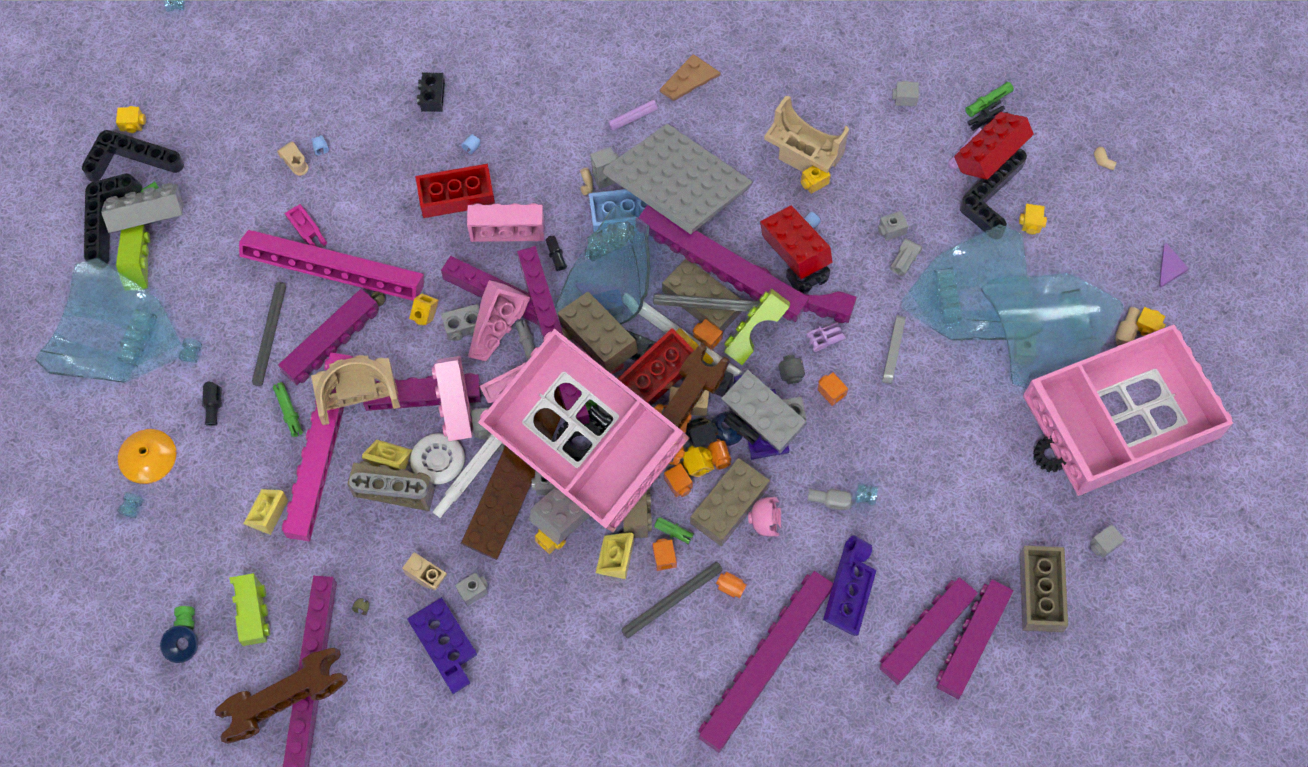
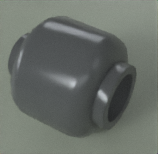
M794 355L783 357L784 360L778 365L782 381L787 382V384L801 382L805 376L802 359L795 358Z

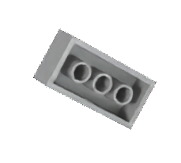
M167 183L162 185V188L154 189L151 187L144 189L141 193L130 192L125 194L124 197L118 198L113 196L107 198L101 213L108 233L182 215L184 203L178 184Z
M749 370L721 398L724 404L779 453H782L807 425L806 421Z
M555 487L531 508L529 521L554 543L559 545L587 520L590 515Z

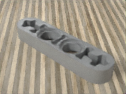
M897 315L882 379L884 383L892 384L906 317Z
M359 472L354 473L349 479L352 490L357 493L422 499L428 492L426 483L416 478ZM361 479L363 483H360L357 487L354 482H358ZM368 479H370L369 488L367 487V484H364L368 483ZM375 481H383L384 486L381 489L373 488ZM395 483H403V489L401 491H394L393 486ZM421 485L423 490H419V493H416L415 489H411Z

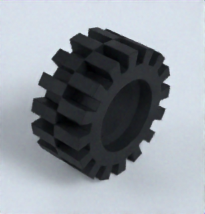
M1051 435L1050 439L1045 436L1035 446L1033 459L1036 460V465H1040L1042 470L1046 469V472L1060 471L1063 469L1061 463L1064 465L1067 463L1062 457L1055 461L1045 457L1044 451L1051 448L1050 443H1054Z

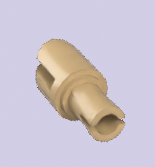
M1130 307L1125 321L1120 322L1115 336L1117 346L1135 340L1138 331L1136 322L1140 315L1139 309Z

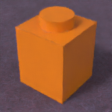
M705 319L694 327L693 337L713 350L723 339V331Z
M834 372L829 376L824 375L818 381L817 390L831 406L847 396L848 388Z
M681 463L664 472V480L675 497H684L691 492L693 482Z
M659 539L656 543H652L657 571L676 568L677 561L672 540Z

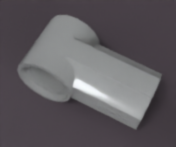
M906 238L890 269L900 276H905L923 247Z

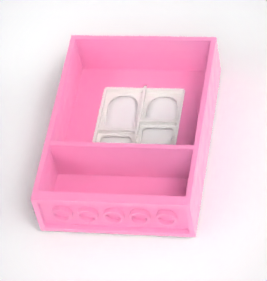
M1175 325L1031 380L1023 395L1043 434L1048 439H1050L1051 435L1054 443H1050L1057 459L1059 460L1062 457L1067 463L1066 465L1061 463L1078 496L1221 438L1233 424L1231 415L1226 412L1221 398L1214 392L1210 380L1205 377L1201 365L1196 362L1191 348L1186 345L1182 333L1177 330ZM1143 379H1153L1161 387L1160 396L1155 400L1136 406L1128 394L1126 386ZM1117 391L1128 409L1111 417L1100 397ZM1163 405L1169 406L1176 412L1177 421L1173 426L1161 430L1151 416L1150 410ZM1136 415H1142L1152 432L1151 435L1126 444L1116 423Z
M554 329L545 335L541 346L536 347L532 351L528 362L523 363L519 367V373L515 378H511L506 383V389L493 399L492 406L483 411L478 423L603 527L614 532L688 441L689 437ZM562 383H571L582 392L581 397L568 411L558 405L554 398V391ZM588 400H593L613 417L612 423L601 436L595 435L576 419L577 413ZM549 408L569 424L568 428L556 442L549 440L534 426V416L540 409ZM576 431H579L592 442V447L579 462L571 458L562 449Z

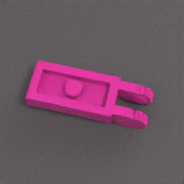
M301 204L284 213L303 241L307 242L308 245L316 247L315 243L311 240L315 236L320 244L323 246L327 244L319 228Z

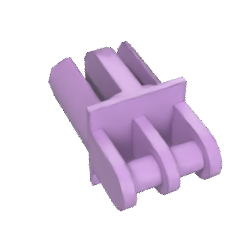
M838 322L823 328L819 326L818 329L806 334V337L810 339V345L814 347V352L827 349V346L846 339Z

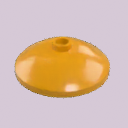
M144 429L130 435L119 449V469L127 479L135 483L149 484L159 481L171 471L175 464L177 454L175 444L166 433L160 430Z

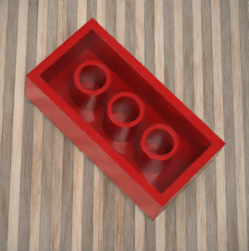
M1005 112L997 114L990 123L985 125L954 156L960 172L987 180L1034 135L1028 118Z
M488 163L415 176L423 218L468 211V205L495 204Z
M792 205L760 221L764 239L800 279L833 263L831 247Z
M671 328L617 379L652 406L683 377L679 374V371L687 357L695 350Z

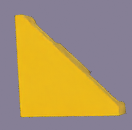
M681 328L676 330L696 350L699 345ZM705 352L702 360L712 364L714 362L713 358Z

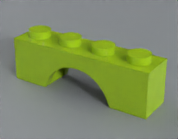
M773 289L768 293L765 291L759 299V305L757 307L753 306L747 314L749 316L745 322L741 321L735 329L737 331L733 337L730 335L724 342V352L741 365L754 352V344L750 337L753 327L765 320L778 322L790 307V302Z

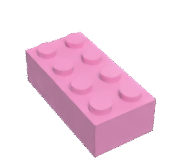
M516 203L511 205H468L467 227L470 241H544L545 221L543 205L536 203L529 205Z
M461 356L438 359L434 367H432L433 378L437 379L438 382L435 390L437 398H441L439 412L440 417H444L445 420L444 425H442L444 437L448 436V441L472 438L474 431Z

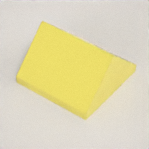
M376 439L362 454V459L364 462L370 463L371 466L379 467V465H385L392 470L398 471V469H406L412 449Z
M261 489L243 524L271 535L289 501L284 492L281 490Z
M633 533L604 536L596 568L597 574L626 579L634 545Z

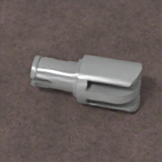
M829 489L827 492L809 490L808 501L825 503L827 508L848 510L852 506L851 495L846 491Z

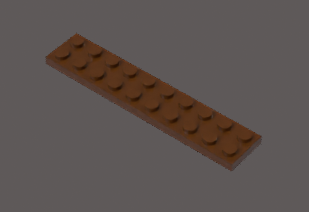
M557 387L554 391V398L558 405L564 409ZM549 408L540 409L534 416V426L551 440L561 416ZM506 445L460 543L495 560L500 555L536 471Z

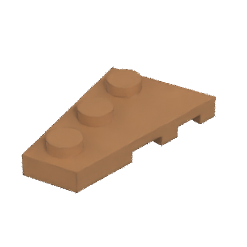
M692 54L660 88V92L675 101L693 89L706 84L713 78L721 76V72Z

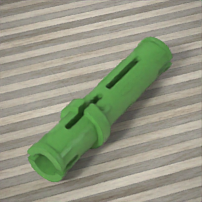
M1006 82L986 96L979 97L976 102L965 108L967 115L973 117L982 109L1013 92V85L1010 82Z
M283 382L277 383L279 388H277L276 384L272 388L283 412V420L287 423L291 436L298 437L297 432L300 435L303 434L298 421V413L294 411L285 384Z

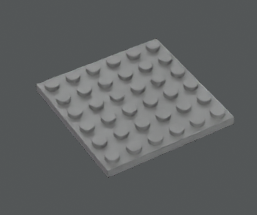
M666 124L604 167L603 174L689 234H692L737 199L753 183L745 175L727 165L717 156L711 154L669 124Z

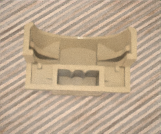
M785 96L775 110L774 123L765 134L764 140L779 147L778 159L802 172L811 166H815L828 173L832 166L836 167L844 155L849 128L845 126L842 135L839 136L823 133L802 120L792 107L791 97Z
M358 355L346 360H337L329 364L330 368L328 370L311 375L318 415L322 425L330 424L327 410L387 396L391 398L393 409L400 408L398 389L389 358L371 360L368 355ZM336 387L337 393H331L332 390Z

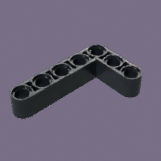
M111 130L100 132L82 164L84 174L92 182L102 178L114 154L173 173L180 172L184 167V162L177 151Z
M1018 149L987 180L981 179L964 195L960 204L961 213L994 239H999L1003 236L1007 223L986 202L1024 167L1027 154L1022 149Z
M129 173L91 182L85 189L84 259L97 269H103L109 261V233L101 213L104 202L107 198L113 196L120 198L130 192H136L137 194L142 191V184Z

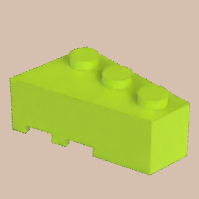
M144 225L122 229L120 233L116 267L125 291L148 288V243H150V234L146 232Z
M254 573L229 577L230 584H233L235 596L232 597L233 603H236L237 616H235L239 642L242 646L267 642V636H270L269 624L265 623V616H268L267 605L263 603V597H266L265 585L260 583Z

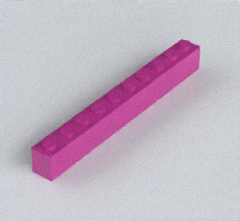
M248 230L239 241V257L412 301L420 295L423 289L424 274L252 230Z
M330 352L329 359L325 361L324 369L328 370L330 368L329 364L337 360H346L353 358V356ZM336 387L332 390L331 393H337ZM317 406L311 414V429H308L306 433L307 444L301 452L302 463L297 467V482L292 486V501L288 502L287 520H284L282 525V531L287 538L309 542L311 540L344 407L327 410L330 423L327 425H322Z

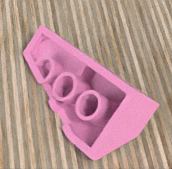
M489 280L482 296L468 356L487 361L499 346L502 337L506 332L509 333L514 322L522 317L530 297L505 284Z

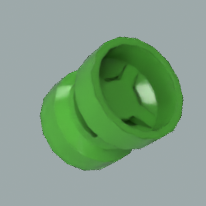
M190 606L175 607L174 616L176 620L173 623V627L186 626L193 630L194 621L192 617L195 615V608Z

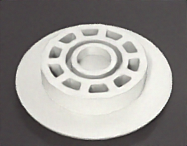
M442 433L430 434L422 438L414 446L410 457V464L414 474L419 472L425 473L431 477L433 484L436 485L453 480L461 472L465 462V454L461 444L457 440L448 441V436L444 437Z

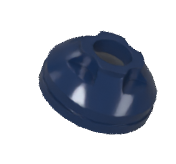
M731 412L720 413L712 419V424L715 423L718 430L716 438L725 441L727 446L734 445L742 439V436L740 434L736 435L737 432L733 429L725 430L722 428L724 418ZM731 413V414H733L735 417H737L740 421H742L741 418H740L738 415H736V414H734V413Z
M186 626L169 628L163 634L160 642L163 656L173 663L189 661L194 657L199 646L197 635ZM180 638H185L188 641V647L185 650H180L177 646Z

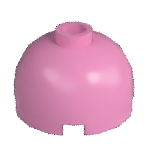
M767 497L756 501L752 507V512L748 513L749 523L762 536H779V533L776 531L777 524L781 528V508H776V503H779L777 497Z

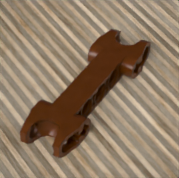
M702 343L683 363L679 374L685 377V380L662 414L679 429L704 391L707 390L712 394L716 392L723 381L724 374L730 363L729 359L724 357L715 366H705L702 363V359L707 348Z
M333 647L313 652L302 659L303 669L254 695H251L249 691H242L227 698L215 709L216 716L221 718L232 716L230 727L220 736L221 742L229 744L249 739L259 733L258 723L309 696L312 700L318 701L334 694L348 681L347 675L342 673L329 675L331 665L341 656L340 650Z

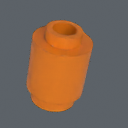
M717 439V441L709 443L710 445L707 449L711 452L713 466H716L717 470L729 467L731 465V456L726 442Z
M727 571L725 575L721 573L716 582L719 585L718 590L733 598L736 596L739 599L747 586L743 582L744 580Z

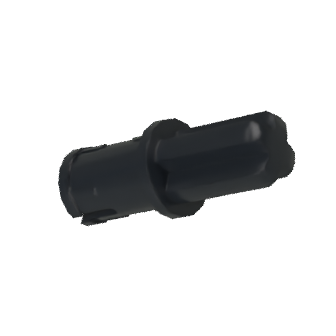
M548 236L545 241L555 270L566 269L567 265L562 255L563 250L560 249L556 237Z
M729 413L724 418V423L736 431V435L740 434L752 445L760 437L759 434L747 426L746 422L743 423L733 414Z

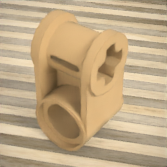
M293 141L277 150L280 158L284 159L285 164L289 166L294 174L301 176L308 172L309 167L305 162V158Z

